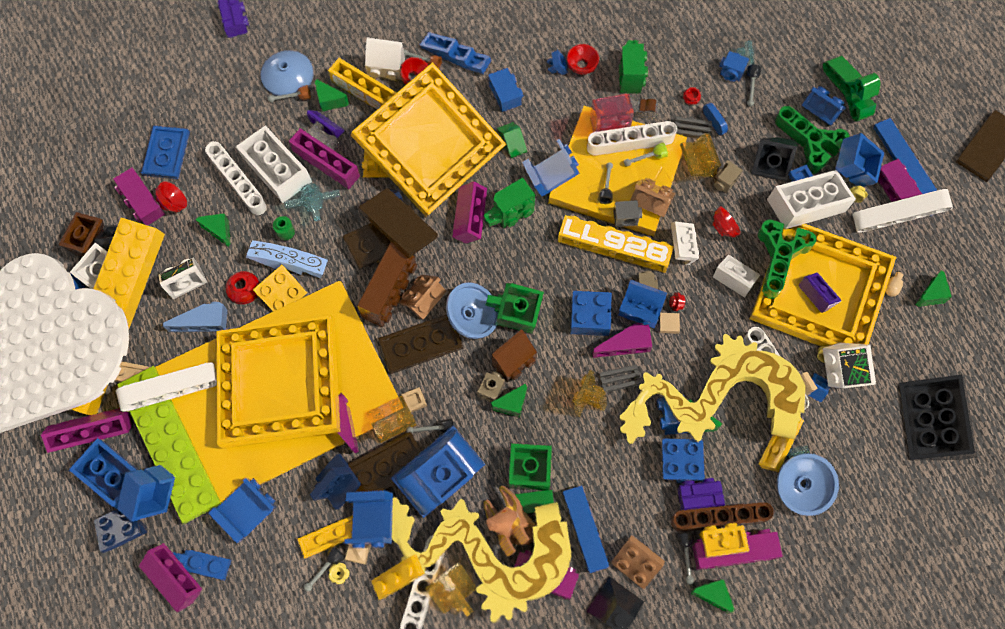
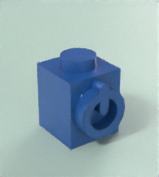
M729 51L727 57H723L719 65L722 68L720 74L728 81L740 82L749 58Z

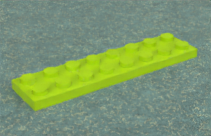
M152 366L117 385L120 388L160 375L156 367ZM169 399L131 410L130 413L155 466L161 465L175 476L170 498L182 523L186 524L214 507L221 505L222 503L172 400Z

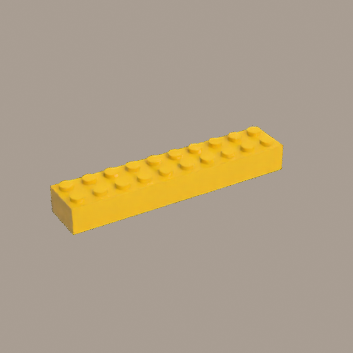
M120 218L93 289L106 293L116 300L115 302L119 308H122L129 329L165 234L157 228ZM107 386L103 389L104 393L99 397L71 410L87 415L97 414Z

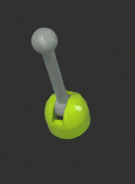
M665 143L657 144L651 153L631 160L625 159L624 165L630 166L633 162L653 155L656 158L667 157L668 151Z

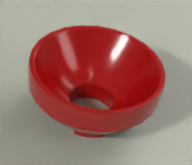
M579 44L572 47L567 55L569 68L577 74L593 72L599 62L598 52L587 44ZM585 61L588 65L585 68H581L577 63Z
M408 58L400 68V77L407 85L411 81L408 76L410 73L417 76L429 65L420 58Z
M166 181L161 182L157 186L156 201L163 210L180 212L186 208L187 199L177 186Z
M721 206L717 208L714 212L712 224L721 236L736 237L741 234L738 224L730 213Z
M237 272L228 279L225 288L226 294L236 304H249L258 297L253 289L260 282L250 272ZM239 280L246 281V285L242 289L235 287L236 282Z

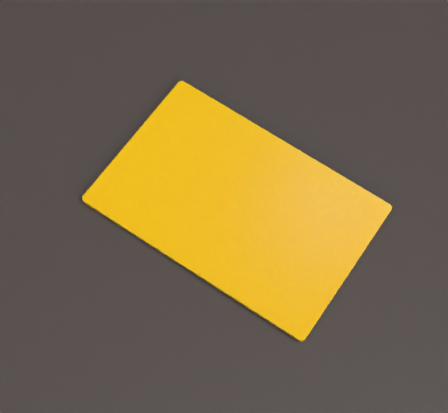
M335 282L242 326L248 327L332 315L335 320L338 394L342 393L349 401L346 405L351 411L356 437L405 413V409L342 282ZM216 339L156 366L159 375L162 376L205 363H214L216 368ZM217 385L171 399L221 503L244 483L243 480L245 478L250 480L254 478L261 485L346 443L337 432L221 448L217 445Z

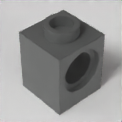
M638 200L615 202L613 209L615 227L637 226L639 218H642V208L638 207Z

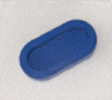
M713 103L704 105V115L708 121L712 122V127L720 136L727 133V123Z

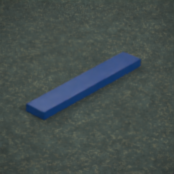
M889 118L875 124L873 128L893 160L899 158L901 163L905 165L907 172L915 180L921 193L926 194L937 191L892 119Z

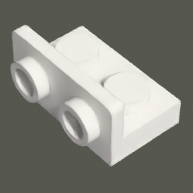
M672 223L671 229L675 258L685 260V265H690L699 259L694 224Z

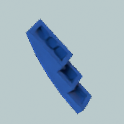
M428 32L420 44L421 48L436 56L484 74L491 63L490 56L475 53L472 47L458 44L457 39Z

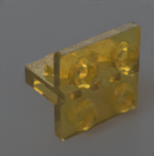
M704 133L692 143L682 142L680 144L682 154L692 176L715 177L717 175V169L721 166L709 133Z
M589 370L588 375L584 374L580 385H582L580 392L575 393L572 401L576 416L578 417L581 416L586 404L605 411L607 406L606 392H604L603 388L595 385L594 371Z
M403 396L367 412V416L381 443L406 431L408 427L416 426L415 419Z
M459 562L425 588L444 614L453 607L458 612L462 610L466 616L473 612L464 598L476 590L477 587Z

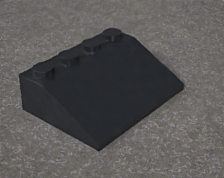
M962 374L899 383L911 461L978 458L966 383Z

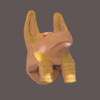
M500 486L499 490L505 500L506 507L498 512L489 500H485L483 504L489 530L497 532L499 545L507 556H511L515 553L512 544L528 545L534 541L533 527H536V525L523 511L521 503L515 494L505 486Z

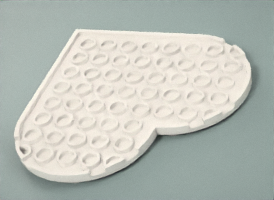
M35 253L20 256L0 270V433L93 401L104 393L103 389L109 382H114L121 370L119 366L123 355L126 356L128 350V323L122 308H119L115 302L116 300L106 293L95 289L82 288L75 290L72 276L63 267L64 265L55 258L44 254Z

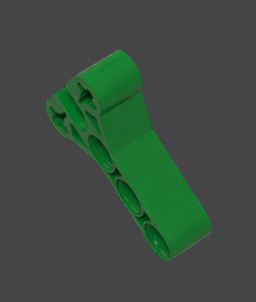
M843 56L825 61L823 63V71L845 95L852 119L858 122L873 116L876 103L871 97L879 94V76L876 73L862 76Z
M783 106L775 119L776 125L803 147L806 157L805 165H807L812 174L820 172L832 157L823 149H826L835 157L841 150L843 139L849 137V133L844 129H837L835 131L818 129L790 106Z
M774 220L763 222L758 231V238L764 242L771 256L762 289L765 297L769 299L778 297L784 288L791 260L800 254L810 252L816 243V236L813 232L797 228L792 236V240L788 242L782 238L784 223ZM779 251L784 252L786 256L781 255ZM774 268L780 269L781 273L776 272ZM769 285H774L777 290L771 289Z

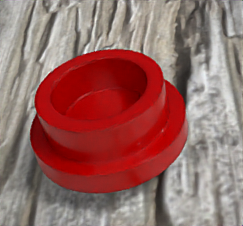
M691 87L684 92L683 99L687 104L695 105L699 103L701 93L697 88Z
M675 292L669 300V305L673 311L683 310L685 306V296L679 292Z

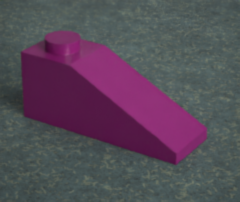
M636 323L595 347L592 353L593 358L650 352L652 340L649 325Z
M340 393V432L338 434L357 453L359 449L350 408L346 405L349 401Z

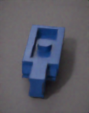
M185 550L184 555L172 552L188 572L225 581L231 563L230 559L193 550Z

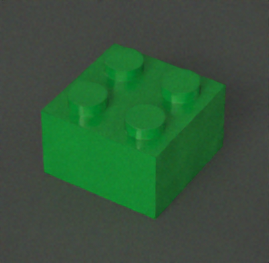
M511 444L509 488L550 490L552 446Z

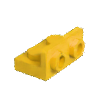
M737 523L724 525L725 528L717 529L716 526L704 528V531L699 536L703 540L706 558L748 552L749 547L744 526H737Z

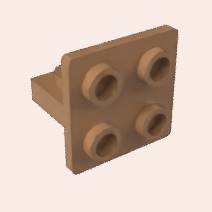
M641 179L636 183V189L630 201L638 200L639 207L665 217L676 193L672 192L673 189L663 185L660 187L656 185V182L652 179Z
M421 275L415 279L411 289L404 292L399 303L411 309L420 319H424L447 291L439 284L441 280L439 277Z
M631 535L611 564L642 589H645L664 566L665 561Z

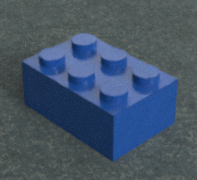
M99 438L93 442L69 469V471L116 509L125 473L139 470Z

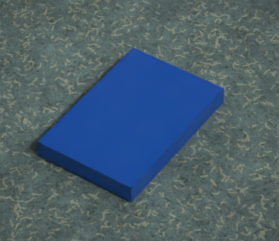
M153 126L141 174L149 177L179 179L190 131L183 128Z

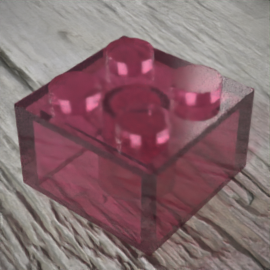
M629 93L592 100L590 121L593 133L631 127L634 110Z

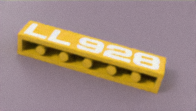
M340 58L328 70L332 83L377 110L397 93Z
M565 215L558 235V242L663 273L667 271L674 246L667 242L653 241L646 236H636L629 231L622 232L611 226L598 225L594 221L580 220L576 216Z

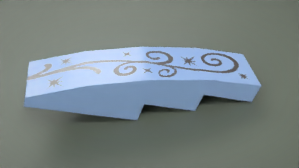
M259 241L251 242L246 258L274 269L283 265L287 270L301 275L302 272L318 278L322 277L328 261L327 259L297 249Z

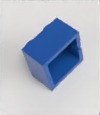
M862 133L845 138L842 142L836 170L844 177H849V181L855 186L865 187L876 184L884 152Z
M573 291L570 334L609 336L611 330L612 293Z
M161 465L145 468V471L141 469L125 473L117 509L130 521L167 512L175 476Z

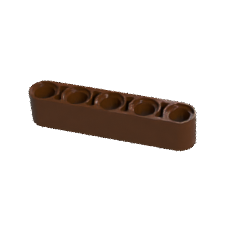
M765 502L681 510L672 516L671 526L674 530L683 532L704 530V528L710 526L724 528V525L737 523V526L763 524L773 517L774 510L770 504ZM759 508L766 511V518H762L759 515ZM739 510L746 513V520L738 517ZM718 512L725 514L726 522H721L718 519ZM698 514H702L706 518L705 524L697 521ZM678 516L685 519V526L678 525L676 521Z

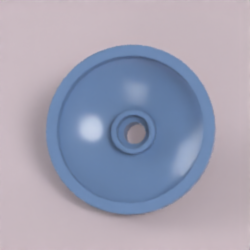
M281 51L272 55L265 61L261 69V80L264 87L276 96L297 93L299 87L309 86L313 79L311 62L305 55L296 51Z
M475 283L460 284L450 292L446 302V312L451 325L458 333L471 339L484 338L491 334L497 326L498 312L494 311L495 308L485 305L487 296L492 294L481 285Z
M804 453L793 456L781 467L777 477V490L780 499L790 510L801 515L812 516L826 511L834 503L839 490V480L834 467L826 459L815 454ZM804 479L806 484L802 487L800 483Z

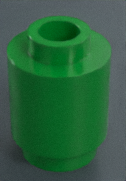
M281 216L274 220L273 229L279 239L287 241L293 238L295 229L288 217Z

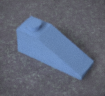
M220 302L202 304L164 322L163 327L168 332H216L226 330L228 310Z

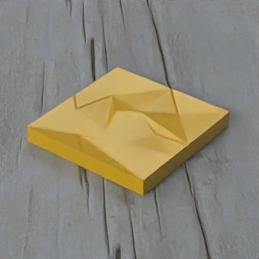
M433 62L351 133L353 139L425 217L430 215L506 145L501 137Z
M584 106L569 144V148L572 151L570 156L574 155L579 164L577 169L580 174L552 190L549 196V204L615 224L613 213L615 202L630 201L636 189L635 185L641 179L649 178L654 180L655 184L660 187L663 185L671 187L687 137L676 134L674 141L666 145L667 157L656 158L653 155L633 162L630 166H625V159L631 160L651 153L654 147L596 156L591 155L587 151L588 137L594 132L646 124ZM611 162L613 168L610 173L608 189L613 192V201L610 204H602L598 201V194L600 190L605 188L606 164ZM642 208V218H639L637 226L622 227L654 237L661 216Z
M807 224L788 229L783 227L782 238L785 241L790 242L796 229L801 228L813 232L816 236V243L810 252L800 254L791 260L784 288L778 297L774 299L765 297L762 292L765 281L764 277L749 319L818 346H831L837 343L868 345L896 257ZM779 251L781 255L786 256L784 252ZM774 268L776 272L781 273L780 269ZM817 272L842 300L823 313L818 310L799 287V283L805 276ZM769 285L771 289L777 290L774 285Z
M332 315L216 331L218 446L228 448L340 432L335 320Z

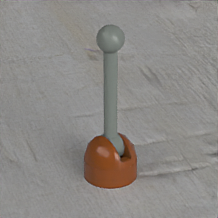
M403 49L404 56L420 58L426 61L428 65L433 62L438 69L441 66L442 58L440 56L432 55L429 58H425Z
M308 85L299 87L297 93L280 96L270 95L268 101L274 102L278 99L298 96L301 100L311 99L310 88Z

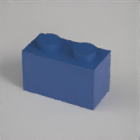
M508 68L488 75V84L502 112L521 105L523 92L520 87L517 88L516 78L513 73H510Z

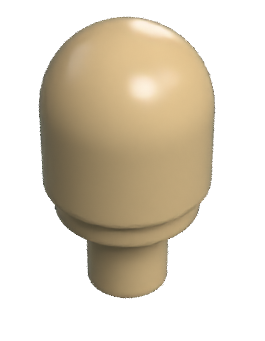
M896 272L895 276L889 279L885 291L888 296L894 297L900 293L903 287V274L901 272Z

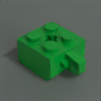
M627 40V44L622 47L619 65L620 93H641L642 87L646 85V77L648 76V66H645L647 51H644V43H638V40Z
M524 178L495 193L494 207L484 214V220L489 227L498 223L503 228L507 226L512 227L522 217L527 218L532 215L535 209V194Z
M506 283L503 295L498 294V297L488 295L485 305L495 308L494 311L498 312L496 325L519 331L522 329L526 333L533 334L544 292L513 283Z

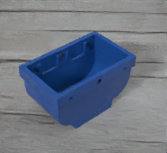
M451 426L393 475L391 480L424 518L468 482L485 463L458 430Z

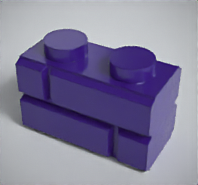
M218 0L217 3L227 37L231 38L248 33L246 26L250 25L247 16L243 15V12H246L243 1Z
M714 478L704 479L702 483L694 484L693 480L684 481L677 488L681 510L725 505L721 481H714Z

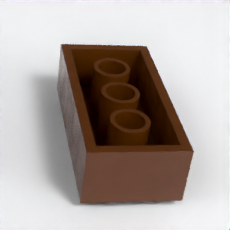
M392 242L357 305L362 319L381 327L384 326L385 322L388 323L392 317L391 311L394 306L398 305L401 291L407 288L408 278L410 274H414L417 268L415 256L413 255L408 258Z

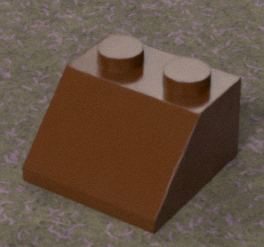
M76 212L59 246L75 255L83 257L93 246L95 238L103 229V220Z
M522 329L492 354V366L507 382L511 379L513 381L522 374L521 371L525 367L530 368L536 362L537 351Z

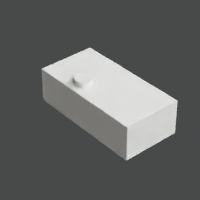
M266 126L236 146L245 162L282 203L312 182L304 166Z
M835 170L776 186L767 200L780 222L784 223V228L788 229L844 213L856 199L838 171Z

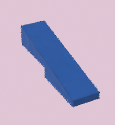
M582 485L562 491L587 571L592 573L610 567Z

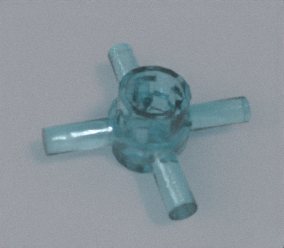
M311 182L301 188V198L285 201L284 204L286 209L303 205L307 211L312 212L313 220L319 221L321 219L319 210L322 208L324 200L340 197L339 189L321 193L319 187Z

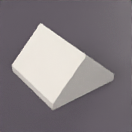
M728 255L717 267L713 278L741 296L746 297L760 274Z

